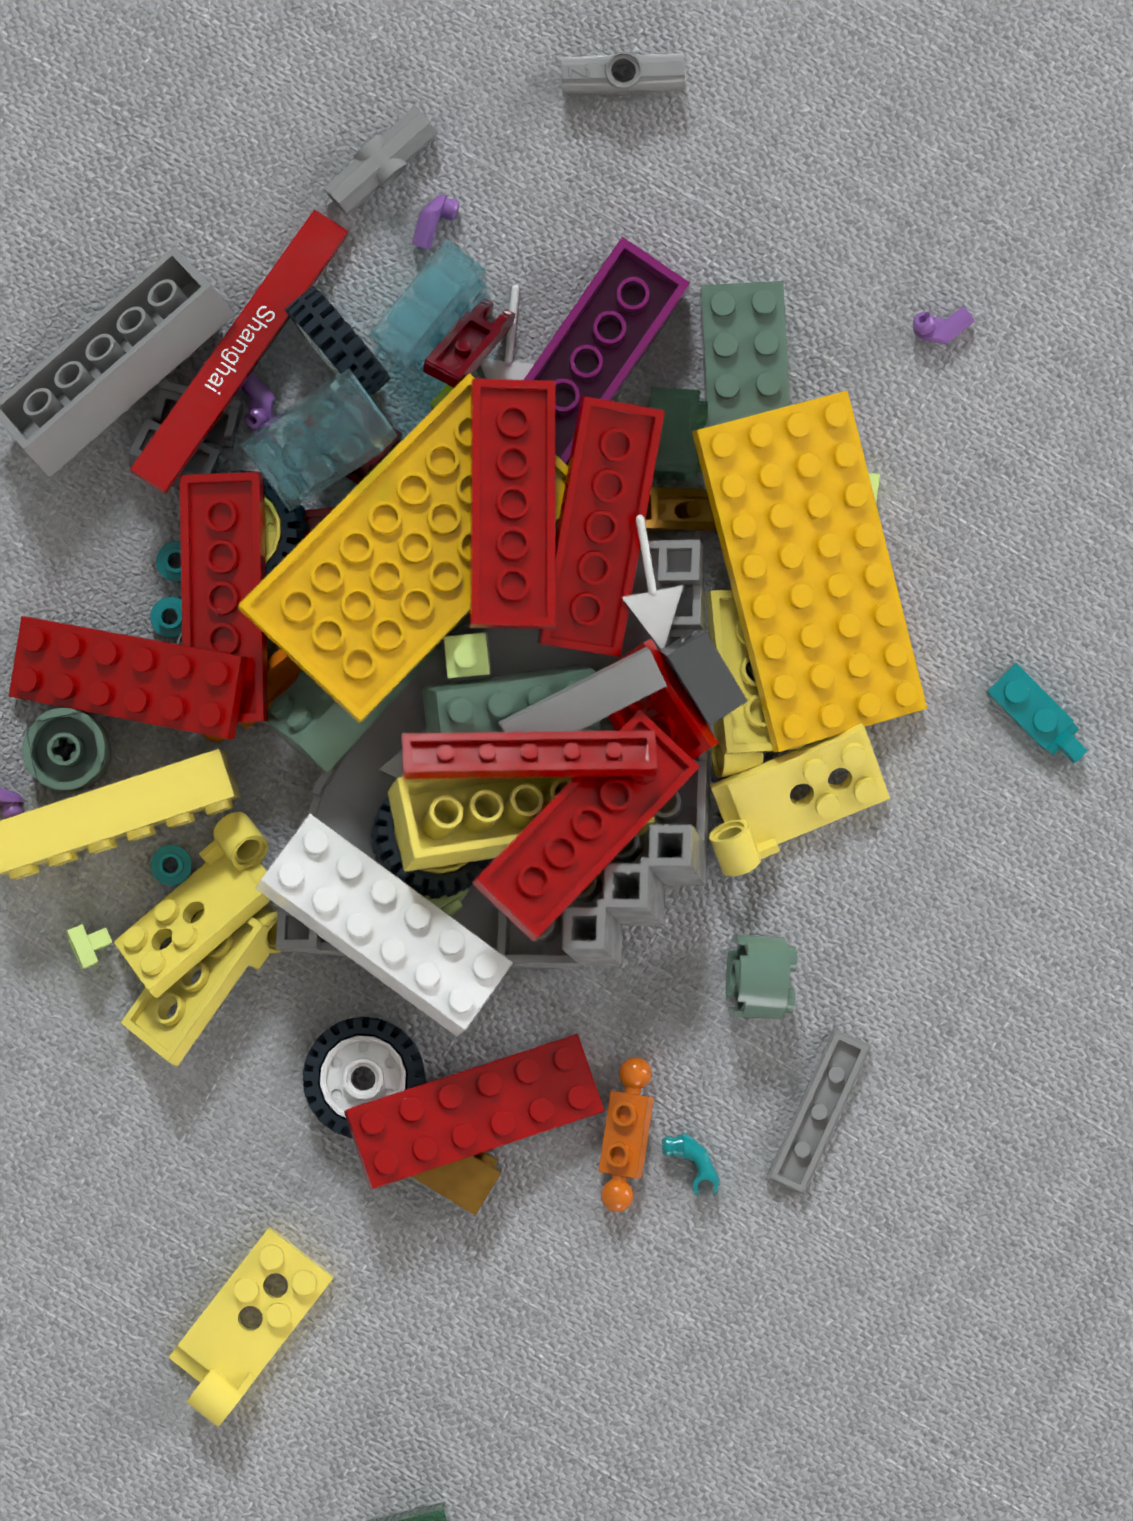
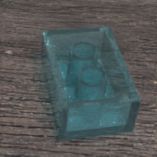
M446 239L371 331L369 338L373 348L409 377H412L416 370L422 374L425 359L442 338L444 339L454 329L464 311L468 307L473 310L487 295L486 270Z
M347 368L261 425L240 445L290 512L379 455L398 435L352 371Z

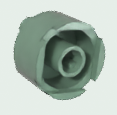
M56 708L41 714L30 726L23 740L22 754L29 773L41 784L55 790L74 792L92 786L106 773L111 757V745L106 730L94 717L72 708ZM66 739L68 743L76 746V751L71 753L70 760L58 754V749L64 747V740Z
M733 935L731 942L738 944L737 950L728 951L726 966V996L734 997L735 1007H727L730 1017L782 1019L785 1013H793L795 990L794 988H789L790 972H795L797 967L796 947H789L785 937Z

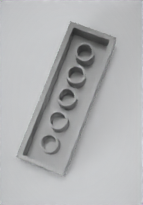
M174 246L0 399V422L23 450L51 477L86 445L96 439L118 417L128 411L150 389L159 384L166 375L188 358L215 332L219 331L236 314L213 286Z

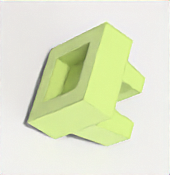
M83 924L67 930L65 933L81 971L99 962L95 951L113 943L107 928L87 935Z

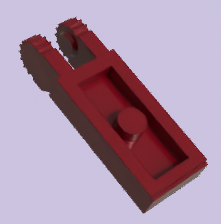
M483 298L471 312L467 311L425 359L423 372L455 388L469 373L472 374L503 339L515 321L514 312L508 309L504 310L491 324L487 322V319L492 313L494 303L487 298Z

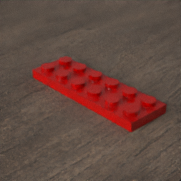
M472 378L470 627L554 629L555 381Z
M581 395L555 538L554 629H539L537 643L617 657L621 656L629 606L622 597L632 595L640 551L636 517L642 515L644 520L646 518L665 410Z
M264 473L179 475L182 645L248 657L238 722H268L267 636L238 609V605L266 578Z
M21 616L8 697L220 738L235 739L248 657Z
M641 710L619 731L655 730L658 767L656 776L574 777L472 883L533 942L700 768L687 753Z
M577 1033L346 1109L344 1114L371 1191L601 1114L605 1110Z

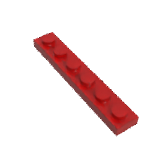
M655 730L402 734L403 779L656 776L658 769Z

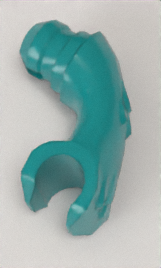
M684 1132L681 1135H677V1137L666 1136L663 1138L662 1154L667 1157H684V1160H691L696 1165L698 1173L693 1181V1192L699 1196V1182L708 1179L714 1184L713 1196H715L718 1192L720 1179L707 1150L692 1136Z

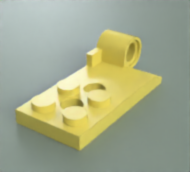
M711 590L705 594L710 639L748 700L713 723L714 736L718 744L711 748L712 769L717 778H726L762 764L763 752H773L756 682L751 680L746 673V665L750 658L742 633L733 591ZM804 745L798 746V747H795V748H791V749H788V750H784V751H793V750L799 749V748H801V747H804Z
M858 724L842 734L816 741L756 767L710 784L724 823L718 825L710 832L709 839L722 873L730 877L740 876L755 869L760 864L761 859L780 852L778 844L890 799L863 724ZM844 768L848 770V776L842 783L830 784L828 782L829 775L835 769ZM796 785H810V791L805 798L800 800L790 798L791 790Z
M233 812L224 816L214 828L213 837L215 840L199 853L206 863L114 941L144 986L155 998L163 994L271 901L255 889L267 872L261 861L268 852V841L248 815L243 812ZM204 909L202 917L198 921L191 923L192 917L198 911ZM172 936L169 946L160 950L162 942Z
M268 902L158 998H155L145 987L121 1021V1024L166 1061L178 1067L247 966L250 965L259 970L270 953L281 952V950L276 948L278 908L271 902ZM204 909L198 911L191 923L198 921L202 917ZM201 969L199 980L192 985V976L197 970ZM178 1003L175 1014L168 1019L169 1009L173 1004Z
M271 1227L266 1230L168 1357L200 1382L186 1403L217 1427L226 1419L257 1376L334 1278L333 1275ZM276 1273L286 1278L288 1289L282 1296H272L266 1291L265 1279L269 1275ZM247 1306L256 1307L262 1313V1324L255 1329H248L240 1322V1312Z

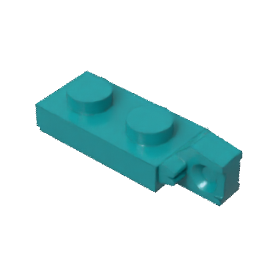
M1014 663L986 691L1042 750L1046 749L1051 755L1060 750L1072 763L1077 762L1088 751L1073 736L1079 730L1073 723L1074 720L1017 663Z

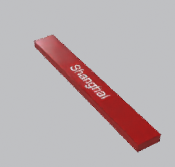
M315 209L132 465L130 470L133 475L166 495L290 319L285 309L315 284L348 237V230Z

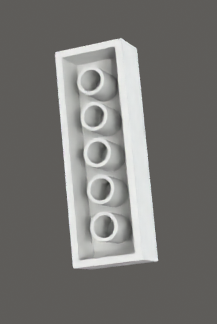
M312 814L307 817L255 888L455 1036L460 1035L466 1030L513 964Z

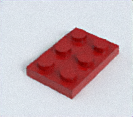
M649 639L621 659L648 647L667 686L607 717L616 731H619L641 710L685 753L695 760L717 745L718 741L653 640Z

